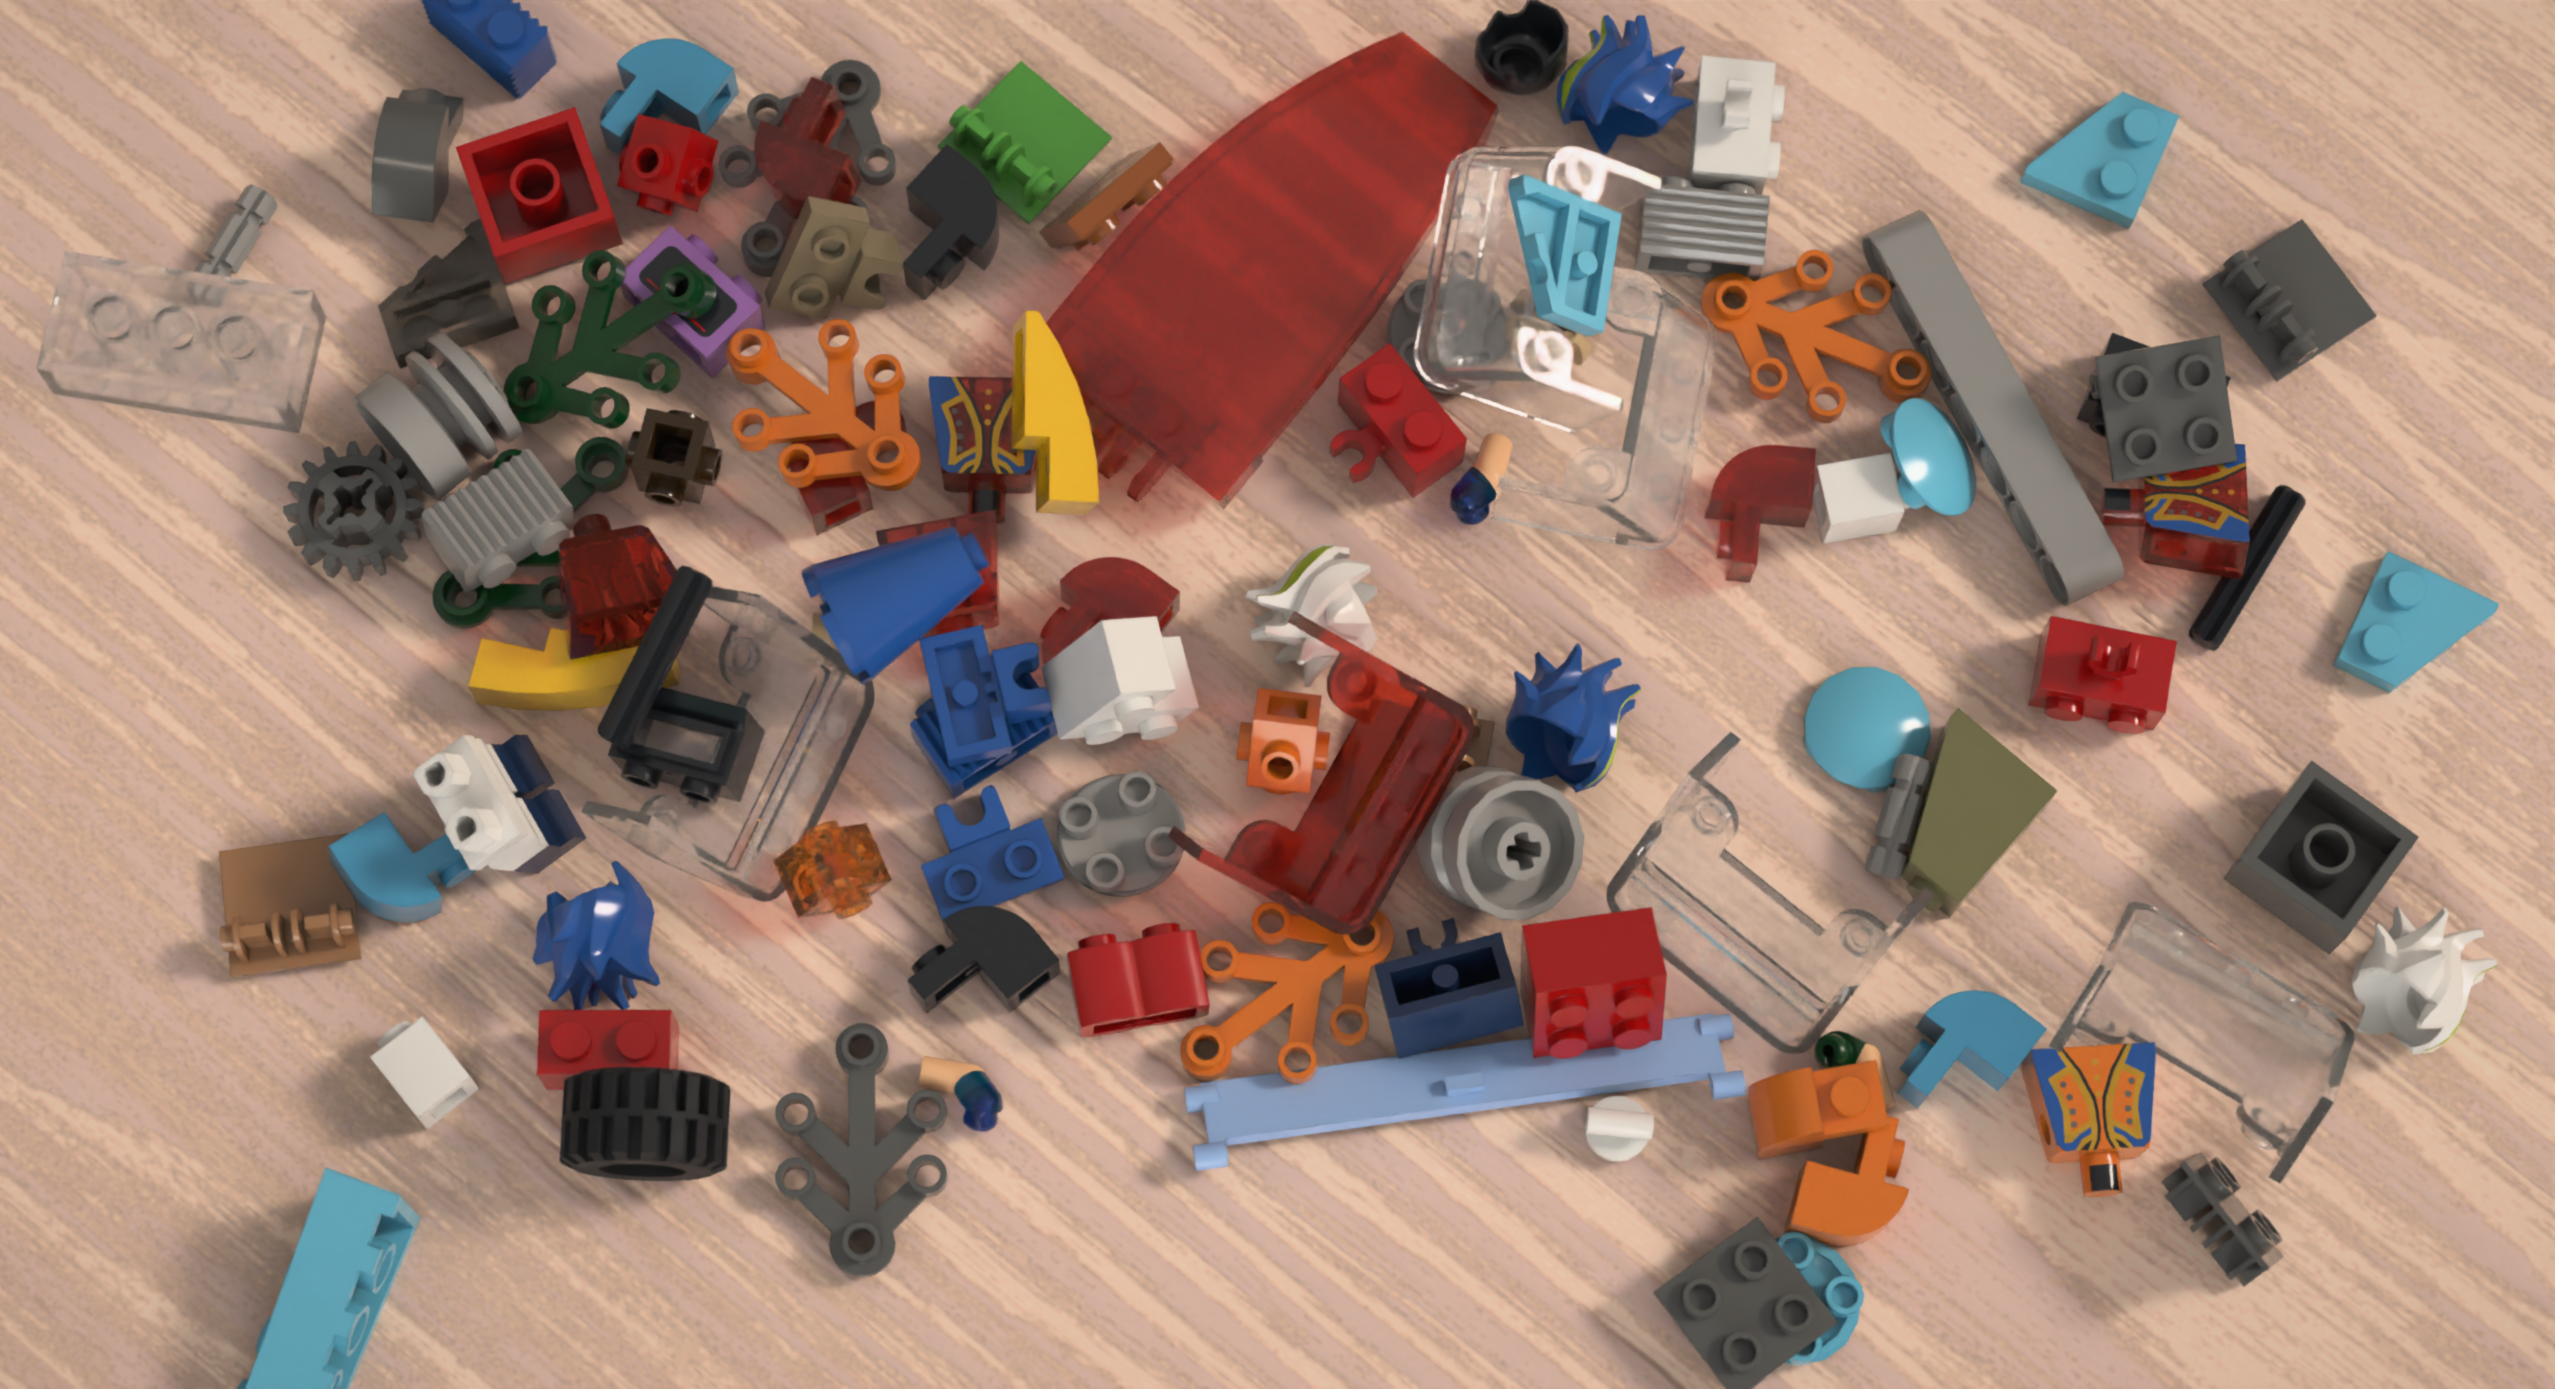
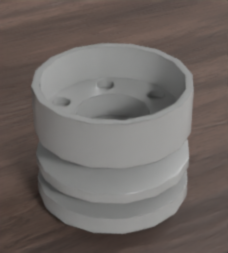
M438 330L425 341L428 352L437 364V368L415 350L405 357L407 366L417 383L414 387L409 389L403 382L385 372L353 398L357 410L394 459L400 457L404 460L408 468L407 474L410 477L415 476L420 487L436 501H439L471 474L468 464L459 450V447L465 442L488 460L498 453V449L485 426L489 427L500 439L508 444L523 432L519 421L509 407L505 393L493 376L471 353L461 349L446 334Z

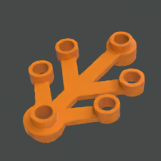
M1820 250L1806 251L1798 258L1796 266L1756 281L1743 274L1724 273L1713 278L1705 287L1701 298L1702 314L1708 324L1714 329L1732 334L1750 374L1748 378L1749 389L1760 399L1771 400L1781 395L1787 383L1788 372L1780 360L1769 357L1758 328L1781 338L1808 397L1806 401L1807 412L1813 420L1819 423H1832L1841 416L1846 404V394L1840 385L1829 381L1816 352L1877 376L1882 393L1895 403L1901 404L1912 398L1920 399L1929 385L1932 374L1931 366L1925 356L1918 351L1899 349L1889 353L1827 328L1860 314L1873 316L1884 311L1891 297V286L1888 280L1880 274H1865L1856 281L1854 289L1791 313L1769 303L1801 289L1807 292H1819L1826 288L1834 268L1831 258L1826 253ZM1811 263L1817 264L1823 269L1824 276L1812 279L1804 273L1803 266ZM1865 287H1874L1879 290L1882 299L1878 302H1869L1862 297L1860 290ZM1730 293L1737 294L1743 299L1744 305L1739 309L1728 308L1723 303L1722 297ZM1900 364H1910L1916 369L1918 376L1911 380L1903 379L1898 375L1896 367ZM1761 371H1771L1776 374L1779 383L1772 387L1764 386L1758 381L1757 374ZM1821 394H1828L1835 399L1837 407L1833 410H1823L1816 404L1815 398Z
M843 319L828 321L821 327L818 334L819 344L828 363L829 395L780 358L773 338L766 331L747 328L737 332L731 338L727 345L726 357L734 376L738 380L750 385L768 382L808 413L768 418L767 414L758 408H747L740 411L732 422V430L741 448L746 451L757 452L765 449L770 444L839 437L854 450L815 455L813 450L804 444H792L784 448L778 457V467L784 481L792 487L802 488L809 486L815 480L862 476L869 485L885 491L903 489L913 481L921 466V453L914 438L901 431L899 392L905 385V375L897 358L889 354H880L871 358L864 368V376L869 390L875 395L874 431L856 417L854 356L859 350V339L850 322ZM846 335L849 337L843 346L832 347L829 345V342L835 336ZM761 346L760 350L752 356L741 355L748 347ZM892 370L895 372L893 378L887 382H877L874 380L881 371ZM754 423L763 425L762 430L757 435H743V431L749 425ZM886 452H899L896 459L892 462L881 463L877 461ZM805 459L809 461L808 466L800 472L789 471V466L795 460Z
M1267 902L1257 907L1252 916V931L1256 939L1261 943L1277 945L1288 939L1327 946L1307 961L1237 952L1236 948L1225 940H1214L1206 944L1200 956L1204 976L1208 980L1215 983H1224L1231 979H1239L1275 985L1217 1027L1211 1025L1197 1026L1184 1036L1180 1046L1182 1066L1188 1075L1203 1082H1210L1221 1078L1227 1073L1232 1064V1049L1293 1005L1288 1041L1278 1054V1070L1287 1082L1302 1084L1309 1081L1317 1069V1056L1313 1049L1322 983L1344 967L1341 1005L1337 1006L1331 1014L1330 1032L1333 1038L1342 1045L1353 1046L1362 1042L1369 1030V1017L1365 1011L1370 969L1374 968V965L1383 963L1390 955L1394 945V930L1390 920L1383 912L1374 907L1366 905L1353 906L1342 911L1335 920L1289 914L1284 906L1276 902ZM1269 914L1279 916L1284 922L1283 927L1276 933L1264 932L1259 926V922L1264 916ZM1363 926L1369 928L1374 934L1372 942L1364 946L1353 943L1349 935L1356 927ZM1216 952H1223L1231 957L1232 962L1226 970L1215 971L1208 966V958ZM1347 1014L1357 1016L1362 1023L1360 1030L1354 1034L1341 1032L1337 1027V1022L1342 1016ZM1203 1040H1210L1218 1046L1219 1050L1212 1059L1202 1060L1193 1052L1196 1044ZM1296 1052L1305 1054L1310 1061L1308 1068L1298 1073L1290 1071L1285 1065L1286 1058Z

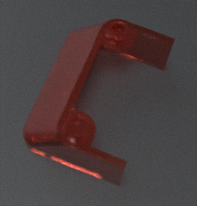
M1293 611L1288 620L1290 624L1340 652L1327 677V692L1330 700L1338 709L1357 719L1295 831L1272 820L1254 821L1239 832L1228 853L1213 847L1176 826H1173L1168 838L1201 863L1337 934H1354L1367 927L1379 910L1467 753L1474 737V722L1469 711L1460 703L1298 612Z

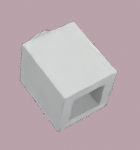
M1891 453L1817 465L1809 487L1822 544L1897 530L1905 513L1904 509H1909L1910 506L1905 503L1899 493L1898 478L1901 476V473L1895 471Z
M423 1016L413 1024L407 1020L391 1028L378 1041L377 1045L380 1049L370 1056L371 1060L426 1129H429L479 1090L471 1076Z

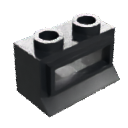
M661 687L632 746L624 748L612 743L608 756L622 770L621 777L638 786L657 789L659 782H664L681 787L679 790L681 794L702 803L716 804L718 797L741 802L765 731L746 708Z

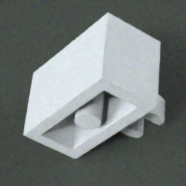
M1702 55L1695 82L1688 179L1694 183V188L1718 190L1719 186L1723 184L1742 183L1753 187L1755 194L1762 195L1766 180L1777 179L1781 143L1770 142L1771 122H1781L1785 86L1774 85L1776 62Z

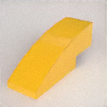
M1026 310L1013 325L1011 449L1036 450V513L1086 515L1099 503L1097 459L1090 421L1077 381L1058 341L1039 311Z
M550 627L544 651L481 638L468 687L477 704L510 709L563 711L602 707L610 704L638 646L606 640L600 654L570 660L567 653L565 631ZM677 658L662 685L664 688H670L679 684L682 671Z

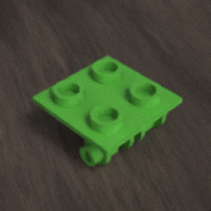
M1020 61L974 109L971 110L966 105H962L954 112L949 120V124L954 129L942 140L938 148L942 150L948 144L976 166L991 184L995 197L1030 225L1112 140V136L1025 63Z

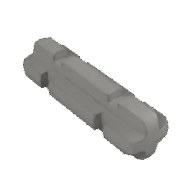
M254 185L245 187L235 203L239 207L237 213H229L206 250L205 254L209 256L207 262L200 261L190 276L189 283L192 289L200 295L214 301H218L223 297L232 282L228 279L229 274H237L262 232L258 230L259 225H267L277 209V202L274 197L260 187Z
M1900 754L1897 757L1891 776L1892 779L1896 780L1895 787H1888L1874 836L1879 838L1877 846L1871 845L1865 863L1866 870L1873 875L1891 880L1899 879L1902 876L1907 855L1902 852L1905 845L1911 846L1925 799L1924 796L1920 795L1923 787L1928 788L1934 769L1933 763L1925 758L1912 754Z

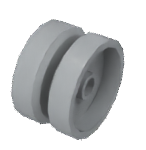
M1472 766L1449 776L1429 796L1418 821L1416 851L1424 875L1440 894L1502 920H1529L1551 910L1571 890L1582 865L1584 834L1577 810L1561 791L1539 780L1518 775L1503 768Z

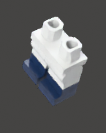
M463 735L414 771L413 776L422 792L428 794L446 826L445 832L455 850L460 851L470 870H481L488 865L489 868L495 870L539 873L586 839L585 834L560 791L548 789L555 782L528 735H514L503 744H485L483 739H475L474 736Z

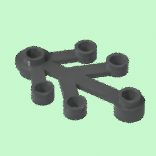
M843 60L833 64L824 72L819 87L782 99L773 94L763 93L755 96L749 102L747 107L749 124L754 132L762 136L777 134L787 122L822 113L812 132L753 151L741 145L731 146L723 151L720 156L719 168L721 176L725 183L734 188L747 187L755 181L756 177L795 165L765 222L752 225L743 235L741 249L744 261L753 273L763 277H772L790 237L788 233L820 174L830 201L867 209L866 204L856 197L836 145L847 123H849L861 151L858 156L860 175L864 181L874 186H881L889 183L896 174L895 155L887 145L882 143L871 113L880 100V81L875 71L867 64L857 60ZM847 81H855L861 86L852 95H845L838 90L840 85ZM763 108H772L778 112L777 116L769 122H761L756 119V114ZM874 157H882L888 161V166L879 172L871 171L866 167L867 162ZM735 160H745L750 164L749 168L741 174H733L727 170L730 163ZM768 236L777 240V245L771 251L762 252L755 248L756 242L762 237Z
M858 1023L847 1027L839 1035L835 1047L839 1065L849 1077V1147L816 1116L815 1107L806 1095L801 1093L787 1094L779 1100L775 1110L776 1119L781 1129L787 1134L799 1136L849 1184V1212L816 1184V1174L813 1167L802 1158L795 1157L783 1161L777 1168L775 1181L784 1197L790 1200H798L831 1232L829 1249L836 1265L843 1272L851 1276L869 1277L880 1273L891 1262L896 1248L893 1232L927 1197H934L940 1194L947 1185L948 1174L942 1160L929 1154L918 1156L908 1167V1181L876 1210V1184L926 1133L934 1132L944 1125L947 1119V1107L939 1093L933 1090L918 1091L910 1098L907 1104V1114L876 1145L875 1076L886 1067L889 1059V1048L885 1036L878 1028L870 1024ZM858 1038L869 1039L874 1044L872 1053L864 1059L854 1058L849 1053L850 1045ZM923 1101H933L940 1108L938 1116L930 1122L920 1121L915 1116L916 1107ZM802 1104L808 1109V1116L803 1123L791 1125L784 1120V1113L790 1105ZM926 1165L934 1166L940 1172L938 1182L930 1187H923L915 1180L917 1171ZM799 1168L807 1172L808 1181L803 1188L791 1190L784 1185V1177L791 1169ZM858 1232H868L875 1240L873 1248L865 1254H857L850 1249V1240Z

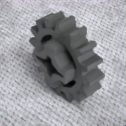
M349 441L346 456L337 457L330 446L323 448L326 463L318 467L306 460L302 464L308 476L306 483L290 481L288 484V489L292 496L299 501L298 503L283 506V513L287 520L296 524L287 531L295 546L305 545L301 554L310 566L323 559V569L329 577L335 578L342 566H346L353 580L361 581L364 566L372 565L375 571L380 576L387 574L384 559L392 555L394 558L404 562L408 558L401 545L404 539L420 541L422 537L418 526L411 521L412 519L422 518L421 514L425 510L422 501L414 499V497L422 492L415 476L405 477L408 468L400 457L386 464L387 455L380 445L376 444L370 450L368 456H362L356 441ZM352 475H361L360 477H347ZM395 494L396 510L393 521L389 525L385 521V512L393 504L391 497ZM321 497L324 500V512L316 519L319 525L315 528L314 512L317 502ZM352 505L358 510L366 509L359 517L351 512L344 513ZM350 545H365L361 547L348 548Z

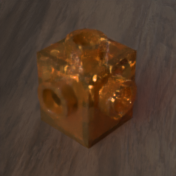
M837 821L821 823L807 830L802 835L800 841L773 860L798 918L835 912L837 919L854 916L868 909L873 904L870 896L892 881L867 823L839 827Z

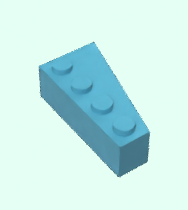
M325 1168L294 1256L286 1272L272 1316L268 1318L259 1335L256 1345L257 1357L249 1379L244 1378L240 1382L237 1389H349L421 1219L401 1195Z

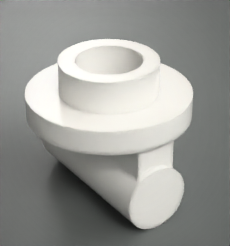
M1625 1096L1604 1098L1593 1107H1588L1585 1121L1586 1140L1590 1148L1603 1159L1613 1162L1630 1160L1644 1149L1648 1140H1652L1654 1114L1646 1113L1639 1103Z

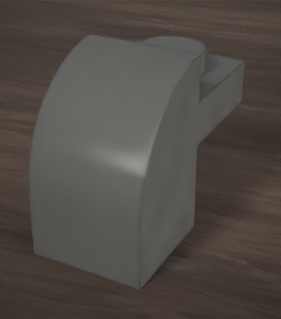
M420 88L413 91L403 89L398 98H386L378 122L373 152L372 214L434 223L449 192V147L463 121V98L446 96L437 90Z

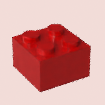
M575 107L456 147L504 284L587 257L594 251H605L623 244L614 213Z
M1652 907L1522 925L1520 993L1533 1058L1552 1056L1558 1059H1568L1579 1056L1587 1050L1615 1046L1619 1049L1630 1050L1645 1046L1650 1041L1662 1040L1667 973Z

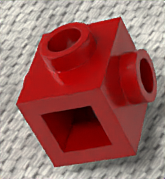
M638 114L630 142L625 145L620 155V176L617 186L639 195L636 206L655 213L672 216L675 206L698 212L702 197L707 194L713 181L714 171L712 163L719 141L693 128Z

